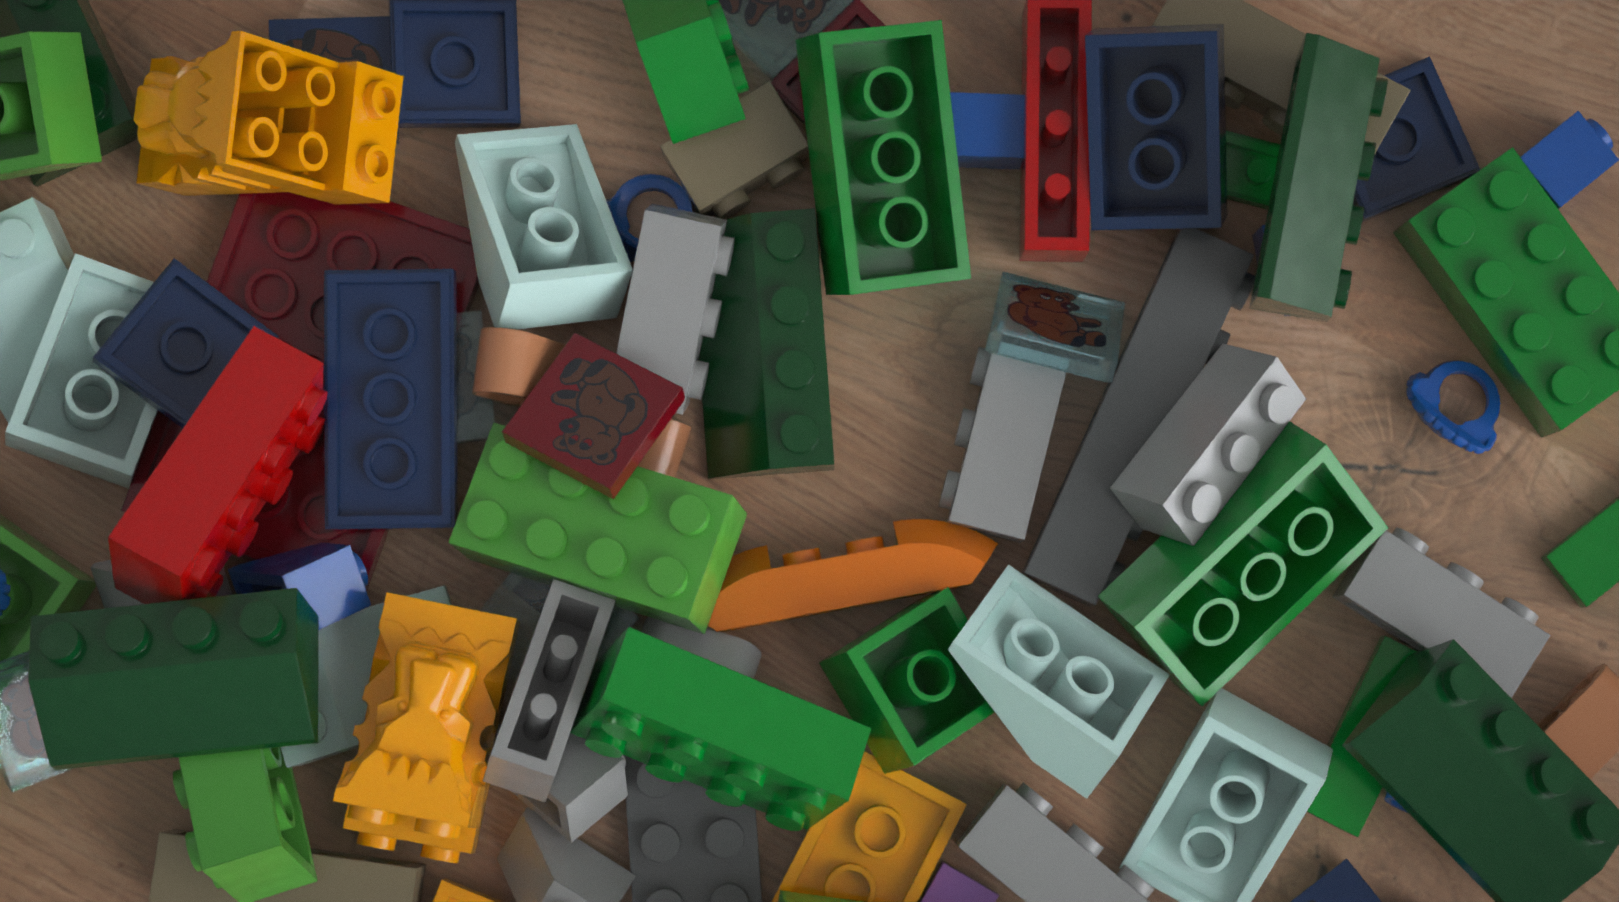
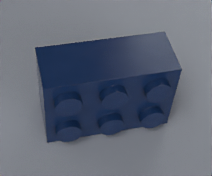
M1224 24L1093 29L1085 35L1091 230L1221 228L1228 216Z

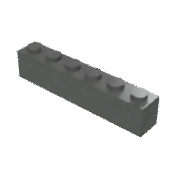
M1183 228L1177 231L1023 568V575L1038 584L1088 607H1092L1098 602L1099 598L1097 596L1124 572L1126 565L1116 561L1126 537L1136 542L1143 529L1135 522L1111 491L1110 487L1198 376L1204 365L1208 363L1222 344L1228 343L1230 333L1221 330V327L1230 307L1241 311L1253 288L1255 275L1248 273L1247 270L1254 254L1196 228Z

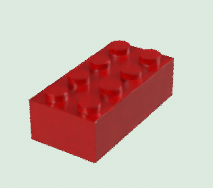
M253 326L108 536L115 589L143 604L216 597L223 582V575L219 574L231 554L241 557L245 553L258 529L259 524L254 521L266 502L275 505L280 500L293 475V471L289 469L290 465L300 450L307 454L310 453L323 434L325 419L322 418V409L328 396V392L323 390L324 363Z

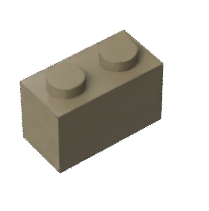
M770 81L739 99L746 119L675 144L672 143V140H669L660 146L665 161L681 187L685 190L697 213L708 216L715 214L717 218L727 219L741 211L751 202L747 196L749 193L768 182L773 189L790 182L805 170L801 162L809 158L808 143Z

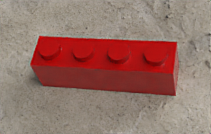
M1026 0L1023 9L1021 95H1025L1024 159L1020 167L1019 261L1083 262L1089 252L1090 176L1085 35L1092 31V0Z

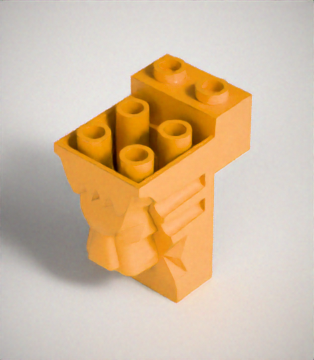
M232 31L230 38L224 45L207 52L204 57H197L190 61L174 56L152 58L150 72L145 76L143 85L137 88L134 122L138 125L137 138L141 147L136 183L183 196L291 192L335 205L389 203L404 76L359 61L336 62L243 31Z
M386 592L378 627L380 634L372 660L369 683L365 686L362 700L367 704L365 719L362 724L355 725L352 734L359 741L357 755L351 761H345L333 798L335 802L348 804L343 828L359 831L356 844L394 851L397 839L422 844L421 857L458 864L460 852L476 853L490 787L489 783L483 782V777L496 739L520 625L517 618Z

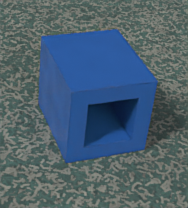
M950 92L959 168L1019 170L1024 159L1025 95Z
M1579 111L1520 156L1558 209L1619 161L1618 157L1611 150L1613 142L1606 130L1595 120H1586Z

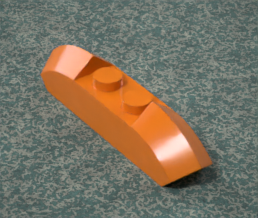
M907 519L893 521L896 539L895 546L885 547L883 536L847 542L845 543L847 555L826 559L821 558L820 548L783 554L784 566L778 568L771 567L767 545L756 547L732 556L708 626L716 632H727L935 593L947 587L950 590L967 587L973 583L998 543L964 526L931 519Z

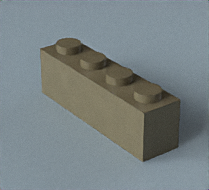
M1167 0L1152 26L1224 24L1225 105L1239 109L1241 104L1260 113L1264 116L1262 119L1263 124L1282 136L1296 57L1306 34L1243 0ZM1378 72L1377 77L1388 79L1381 117L1369 116L1365 141L1376 143L1375 153L1411 91Z
M172 829L159 832L149 902H238L223 888L217 889L212 879L203 871L197 872L189 858L185 835L190 831ZM310 848L317 882L254 901L421 902L426 864Z

